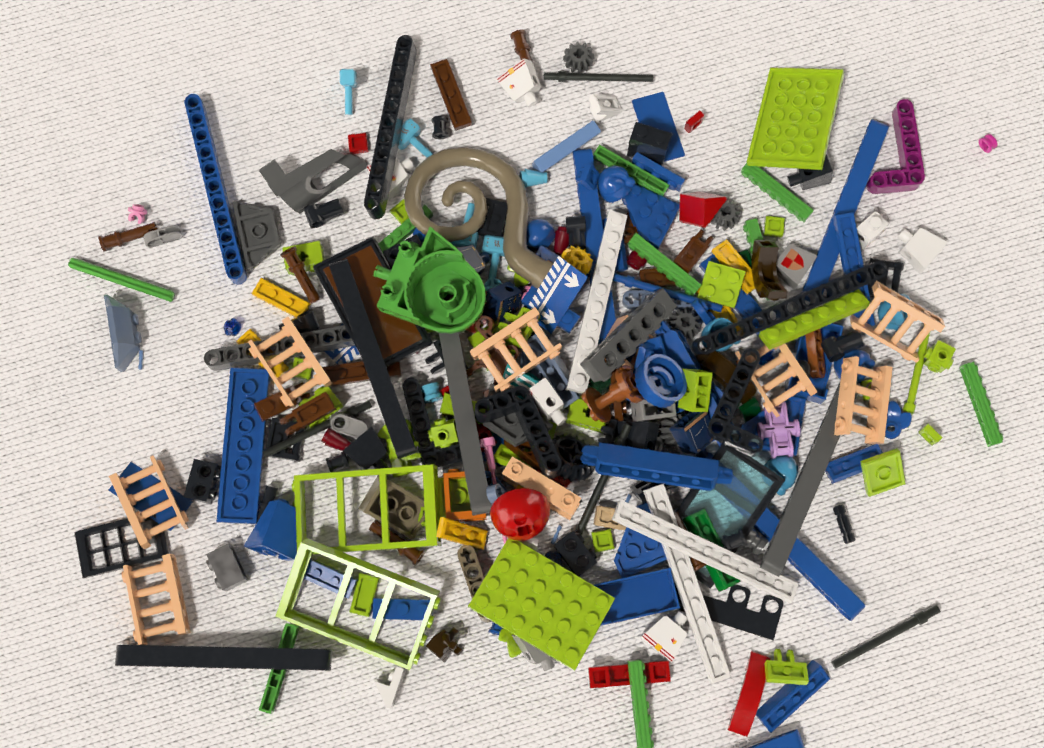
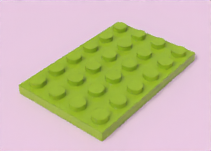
M770 68L746 161L747 165L822 170L844 78V70Z
M508 538L469 603L468 608L575 671L615 598L523 543Z

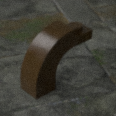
M754 240L752 277L756 292L760 298L777 301L779 299H786L788 291L778 280L776 262L779 247L773 240Z
M716 351L704 355L697 354L695 357L702 369L712 372V377L726 389L736 365ZM744 373L737 374L740 380L748 378ZM751 381L740 402L742 404L749 401L757 392ZM736 390L728 392L732 398L739 396Z

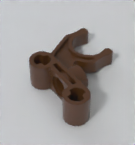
M490 316L479 317L476 321V328L485 340L495 334L496 322L494 318ZM485 319L489 320V328L487 330L483 329V321ZM507 345L508 350L516 351L514 359L516 361L519 360L521 357L520 348L515 345ZM494 347L488 351L490 353L489 356L503 376L508 362L499 349ZM482 360L475 361L466 370L467 376H472L478 368H487ZM494 378L493 384L496 386L498 383ZM489 389L484 391L485 397H488Z

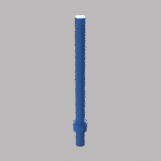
M614 273L612 280L625 284L624 286L629 288L633 286L650 292L663 288L636 280L635 277L629 275L626 277ZM663 288L670 298L690 304L696 299L699 302L703 300L710 310L717 312L722 310L723 305Z

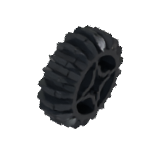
M562 433L561 436L556 435L552 439L562 462L558 476L563 477L564 481L569 479L571 483L573 481L579 483L581 480L585 481L593 474L596 466L585 465L580 460L583 455V447L586 445L590 446V444H586L584 439H578V436L572 437L571 434L566 436ZM548 464V467H551V469H556L555 465Z

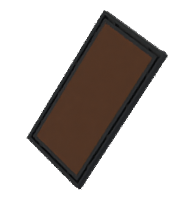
M374 236L312 266L358 352L356 340L328 265L346 258L386 368L433 344L424 327L383 313L377 308L381 290H383L382 286L387 281L374 277V270H378L376 269L377 265L390 270L392 268Z

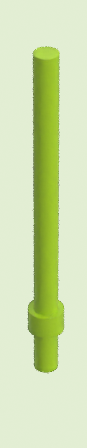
M930 333L919 346V361L915 362L907 402L903 406V412L911 413V415L915 413L916 405L914 403L925 359L923 356L927 350Z

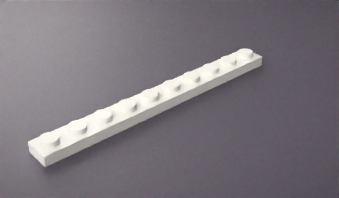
M609 210L566 387V390L582 394L588 387L590 376L580 363L598 344L627 220L626 214Z
M664 484L643 490L651 514L678 526ZM662 544L710 683L714 684L731 677L689 556Z
M623 500L618 501L612 517L613 521L788 603L794 601L799 583L782 575L778 577L761 569L760 565Z

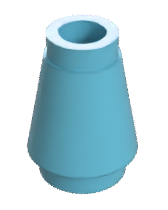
M529 169L520 171L519 175L525 188L547 183L548 179L547 172L541 173Z

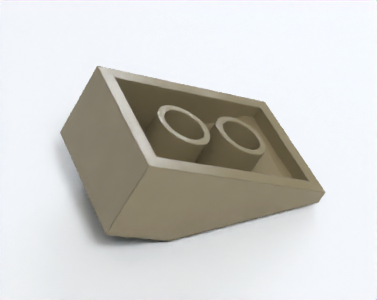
M378 475L358 509L381 522L380 482ZM387 479L389 527L414 540L422 526L421 523L425 521L424 510L423 516L418 522L421 507H424V500Z

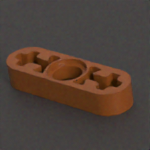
M820 328L805 335L808 363L811 368L810 375L813 379L824 378L825 376Z

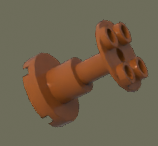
M628 365L618 368L615 372L616 382L610 385L609 391L603 395L592 387L587 388L582 393L581 397L587 403L590 409V416L594 421L609 422L611 419L609 405L615 401L620 403L625 399H629L637 404L644 400L636 386L635 373L633 374L630 371L633 368Z

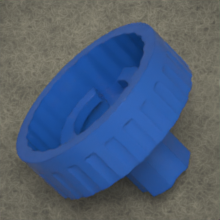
M654 354L643 361L636 369V386L644 400H647L652 405L666 408L685 395L687 389L685 374L678 363L672 358L663 354Z

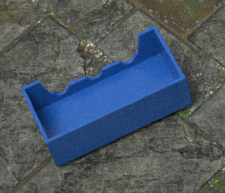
M831 323L822 327V341L832 336L840 337L844 326ZM805 335L796 340L793 356L797 361L803 360L808 362ZM824 351V378H809L817 393L810 396L806 390L804 392L800 391L793 397L803 398L818 404H822L826 400L828 393L826 385L829 380L832 362H829ZM793 376L787 379L784 392L795 386L799 379L793 378Z
M670 568L594 584L595 587L615 598L600 626L680 608Z

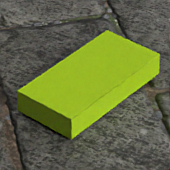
M359 573L350 613L370 617L373 598L375 597L379 582L378 577Z

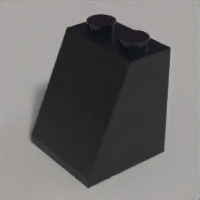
M636 122L630 136L627 156L633 158L636 152L662 166L673 133Z

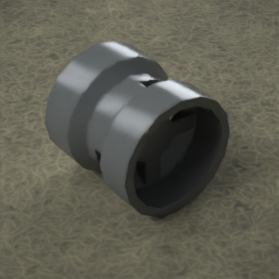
M752 529L745 538L748 545L745 546L743 544L742 546L752 548V552L758 556L768 543V539L764 536L759 537L757 532Z

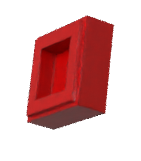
M699 110L686 121L684 129L691 133L702 124L704 114Z
M366 133L348 135L349 152L351 154L369 152Z

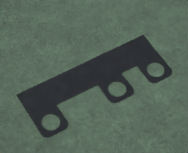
M674 582L680 608L677 610L685 612L678 589ZM736 584L731 586L726 602L703 595L711 621L774 641L784 604L782 599L771 595L764 596L760 612L758 613L746 609L751 593L746 587ZM737 589L745 593V599L742 602H736L733 599V592ZM769 600H775L778 603L779 607L775 613H770L766 610V603Z

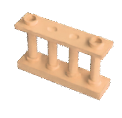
M876 281L872 286L875 298L860 318L853 315L850 316L851 327L860 333L868 334L901 353L904 359L908 361L913 360L917 363L919 357L916 349L931 330L934 331L935 329L941 333L945 327L944 321L939 316ZM887 301L891 304V308L877 327L874 328L867 324V320L879 304ZM902 310L907 313L908 317L893 337L883 333L898 311ZM920 320L925 326L910 346L907 347L899 342L913 322Z
M536 308L530 310L470 350L473 359L479 358V360H482L498 384L494 386L496 393L509 389L511 387L510 383L546 359L550 358L552 360L560 354L562 345L559 343L553 346L537 323L540 313ZM526 326L533 329L547 352L539 357L535 355L521 334V329ZM509 337L516 339L531 361L523 368L519 366L505 345V340ZM494 347L499 349L514 371V374L506 379L503 378L489 357L490 353L488 351Z
M286 317L282 320L285 326L282 327L281 331L257 346L252 340L248 341L251 346L249 351L252 356L260 359L282 393L280 399L286 407L290 405L294 409L296 408L293 403L294 399L318 384H324L327 388L333 383L290 318ZM286 336L293 337L295 340L292 343L293 346L266 362L261 354L262 351ZM296 352H303L306 358L303 359L302 363L280 377H276L271 368ZM307 368L314 369L316 372L313 375L314 378L287 394L282 384Z
M786 344L773 348L775 350L780 349L779 356L757 369L752 377V381L765 400L762 404L767 412H773L776 418L780 415L775 407L795 394L806 390L810 396L817 393L812 382ZM764 345L757 351L760 353V357H762L771 350ZM739 351L735 352V354L740 360L742 355L739 353ZM751 355L745 357L746 361L749 363H752L756 360L755 357ZM784 362L785 364L788 362L790 364L787 371L763 386L758 382L757 378ZM798 376L800 380L797 381L795 386L770 401L766 394L768 391L790 377Z
M857 356L843 358L834 435H849L852 431L865 435L866 444H884L893 367L886 365L874 367L871 370L858 366L859 357ZM857 374L872 378L871 389L856 385ZM855 393L870 397L869 408L854 404ZM853 412L868 416L866 427L852 423Z
M154 455L150 457L153 463L152 466L126 478H120L117 473L109 476L137 540L144 550L151 547L149 540L152 539V536L179 523L186 530L188 529L186 522L189 521L185 511H180L162 471L165 468L162 461H157ZM157 472L161 482L134 495H128L126 491L128 485ZM165 489L169 499L142 512L135 511L133 506L136 505V502ZM173 506L176 517L149 530L143 528L141 523L144 522V519Z
M514 457L510 459L502 472L504 475L503 481L512 487L517 488L518 485H521L524 488L534 489L544 494L549 501L550 509L569 521L580 505L581 497Z
M173 554L162 555L163 561H161V564L134 571L133 566H123L122 579L127 585L135 626L133 637L135 642H138V645H147L146 637L173 630L179 635L191 633L176 557ZM162 571L166 573L167 580L165 583L137 590L135 578ZM164 591L170 593L171 600H169V603L141 610L139 598ZM170 610L174 613L175 620L173 622L145 629L143 617Z

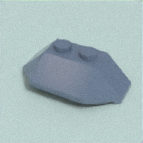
M107 294L104 295L114 366L118 371L124 372L139 352L140 343H142L141 334L137 331L139 319L137 314Z
M536 334L527 340V343L537 357L547 352ZM522 349L520 367L523 368L531 361ZM560 355L552 360L548 358L528 371L541 380L544 378L548 380L563 401V409L580 398L579 393L566 390L570 371Z

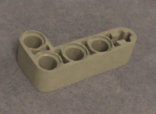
M463 545L458 549L457 555L469 592L473 598L485 576L474 548L470 545ZM465 554H470L469 557L472 563L468 564ZM472 571L479 572L475 578H470L469 574ZM477 613L483 622H492L489 619Z

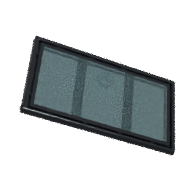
M722 443L712 457V460H719V466L733 470L731 484L716 483L715 489L711 491L691 488L675 512L678 511L684 523V518L705 508L724 548L727 549L722 535L728 536L738 532V529L741 528L746 538L785 479L751 456ZM740 546L733 548L731 552L736 553ZM706 566L695 571L697 580L711 589L714 582Z

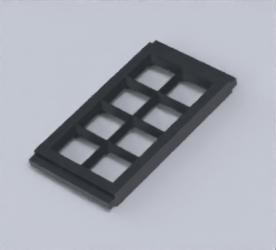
M150 517L144 519V522L151 521L152 528L159 525ZM128 518L74 532L82 578H90L121 570L124 565L137 566L163 559L162 555L169 554L165 532L163 531L152 536L157 553L144 556L143 548L140 546L137 537L130 541H123L121 528L131 525ZM117 529L119 543L107 546L104 532ZM100 533L102 548L90 551L87 536ZM137 543L139 557L127 560L125 546ZM120 547L122 562L110 565L107 550ZM103 551L106 566L93 569L91 554Z

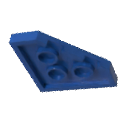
M635 184L631 187L629 194L622 198L623 204L626 205L629 211L628 215L633 226H636L639 235L658 250L680 209V204Z
M792 396L785 401L788 422L798 419L801 433L806 399ZM764 411L741 425L740 428L758 436L757 424H766ZM792 435L793 457H796L800 437ZM764 438L762 450L770 452L769 438ZM756 442L748 444L749 448L759 449V445Z
M648 503L636 506L651 514ZM628 527L625 529L614 558L621 578H626L667 560L660 542Z

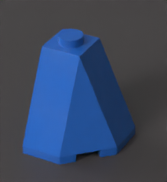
M279 498L278 500L270 501L245 542L244 547L266 556L279 555L278 559L295 560L297 554L296 508L289 505L290 502Z

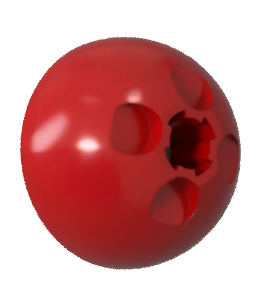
M528 488L515 489L504 493L495 500L490 510V517L494 527L503 536L512 540L524 541L534 538L546 527L550 517V504L547 497L537 490Z

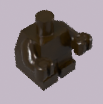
M452 627L449 632L442 630L433 636L426 645L444 663L448 660L447 656L451 651L457 656L463 652L455 639V636L459 633L455 627Z

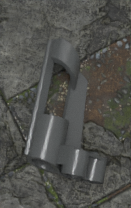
M330 149L288 174L283 172L275 159L259 169V172L276 197L280 196L288 206L300 214L307 206L315 204L366 169V162L357 155ZM333 163L342 164L350 169L319 190L311 181L314 176Z

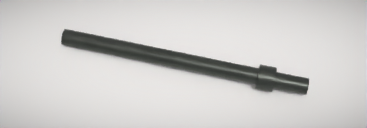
M558 71V73L544 72V80H558V82H566V80L653 82V75L566 73V71Z
M367 401L356 407L347 408V411L344 413L358 417L360 413L372 408L370 401ZM342 417L336 418L334 425L345 421V419ZM330 419L263 450L265 458L330 428Z
M624 424L619 437H616L613 444L626 446V439L632 426ZM608 475L600 476L575 530L576 532L583 534L609 478Z
M937 605L924 612L920 611L914 614V617L831 661L836 669L910 628L928 622L929 618L941 611Z

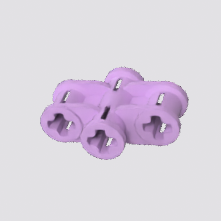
M785 401L775 407L780 415L777 418L773 412L768 413L764 407L766 424H757L758 436L762 440L769 438L772 459L784 455L793 457L794 451L791 436L800 437L798 419L788 422Z

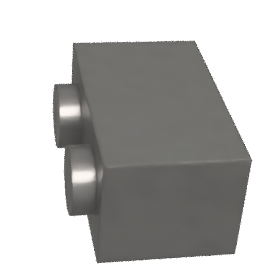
M228 543L206 554L208 557L206 563L211 571L214 570L216 575L214 580L219 589L222 588L223 591H229L249 581L233 545Z

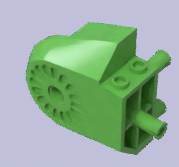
M431 227L428 229L421 248L415 242L402 241L400 243L401 246L398 247L399 252L391 270L380 265L376 266L378 270H374V277L387 281L382 286L383 290H381V296L377 304V308L383 313L438 333L450 334L466 330L483 313L486 303V289L481 277L465 260L463 254ZM448 295L454 296L451 300L445 301Z

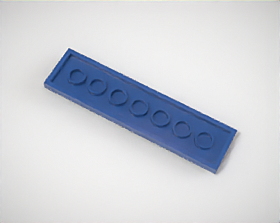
M230 368L217 523L256 525L266 421L262 422L254 407V403L268 397L270 375L266 369Z

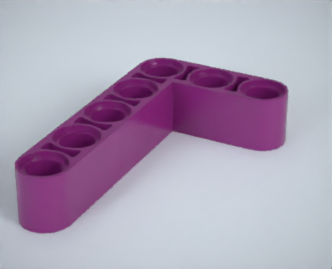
M908 99L900 100L892 111L901 170L880 171L872 174L866 184L867 190L872 194L915 191L925 180L914 107ZM908 160L913 161L915 165L910 164ZM911 177L915 178L917 182L912 181ZM892 179H896L899 184L894 183ZM873 181H878L880 186L876 185Z

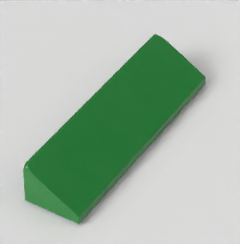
M705 508L683 519L689 532L724 548ZM706 565L719 592L741 582L733 576Z

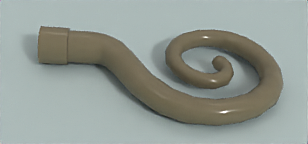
M466 147L444 149L427 157L420 163L409 178L404 194L405 210L410 222L422 234L426 235L429 227H431L449 242L463 240L475 234L484 223L487 214V200L482 190L474 183L456 181L448 185L442 195L441 201L446 207L452 206L454 197L458 193H467L472 197L475 207L473 216L461 226H439L430 221L422 209L421 195L429 179L442 170L467 166L489 172L499 180L506 194L508 209L503 237L505 259L515 273L532 283V286L538 290L554 263L550 260L546 261L527 248L529 205L525 185L515 168L495 154Z

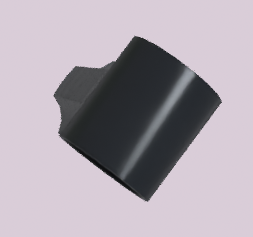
M338 198L321 205L312 204L304 209L309 226L313 229L323 226L328 220L344 215Z
M585 215L566 217L569 248L570 246L575 248L579 246L580 249H585L586 252Z
M313 310L306 311L291 320L299 333L320 329ZM283 323L279 324L280 331L285 326Z
M857 330L838 338L832 336L821 342V347L829 362L838 361L846 353L864 346L862 337Z

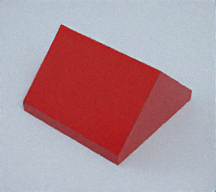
M704 192L680 194L679 221L706 228L727 198Z

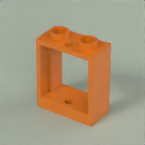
M449 469L448 473H443L446 518L458 522L487 520L486 513L473 516L472 511L451 512L449 479L466 478L465 472H459V469Z

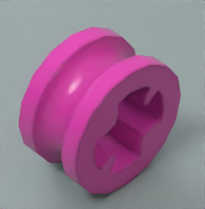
M986 134L984 138L979 139V146L986 153H990L992 149L998 147L996 139L991 134Z

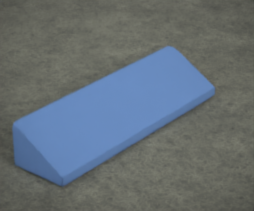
M592 120L534 160L531 166L541 173L546 171L601 132L600 128Z

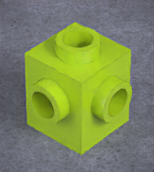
M937 340L932 347H928L923 357L926 359L923 364L935 373H941L945 369L949 370L954 362L952 356L956 348Z
M446 418L437 419L431 424V430H428L429 439L431 442L434 441L435 447L446 448L451 446L452 443L459 441L455 418L446 420Z

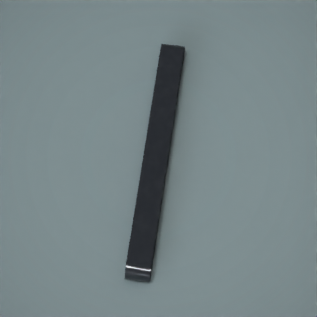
M409 35L400 36L396 42L365 193L364 207L372 219H380L386 212L417 55V49Z
M346 258L328 264L397 458L401 459L415 454L417 451L348 260Z
M882 261L867 264L694 340L692 344L693 351L698 355L712 353L886 276L888 271L887 265ZM874 266L878 269L877 275L873 272ZM857 274L861 276L860 283L856 280ZM840 281L844 283L843 290L839 287ZM823 288L827 291L826 298L822 295ZM805 296L810 298L809 305L805 303ZM788 303L792 304L793 306L792 313H790L787 309ZM771 311H774L776 314L775 320L770 318ZM754 318H756L759 322V326L757 328H755L752 323ZM736 326H739L742 330L740 336L735 333ZM719 333L724 336L723 343H720L717 339ZM701 341H704L707 345L705 351L700 348Z
M117 645L115 666L331 671L332 649Z

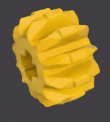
M570 246V248H566L563 251L561 258L581 273L586 275L591 270L593 260L590 258L591 254L586 253L585 249L582 250L579 246L576 248Z

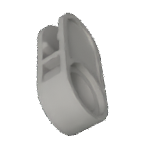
M171 225L148 232L143 238L147 247H156L178 240L182 237L178 225Z
M336 412L330 417L332 429L347 436L358 438L368 430L364 420L352 415ZM338 417L345 419V423L341 427L334 425V421Z

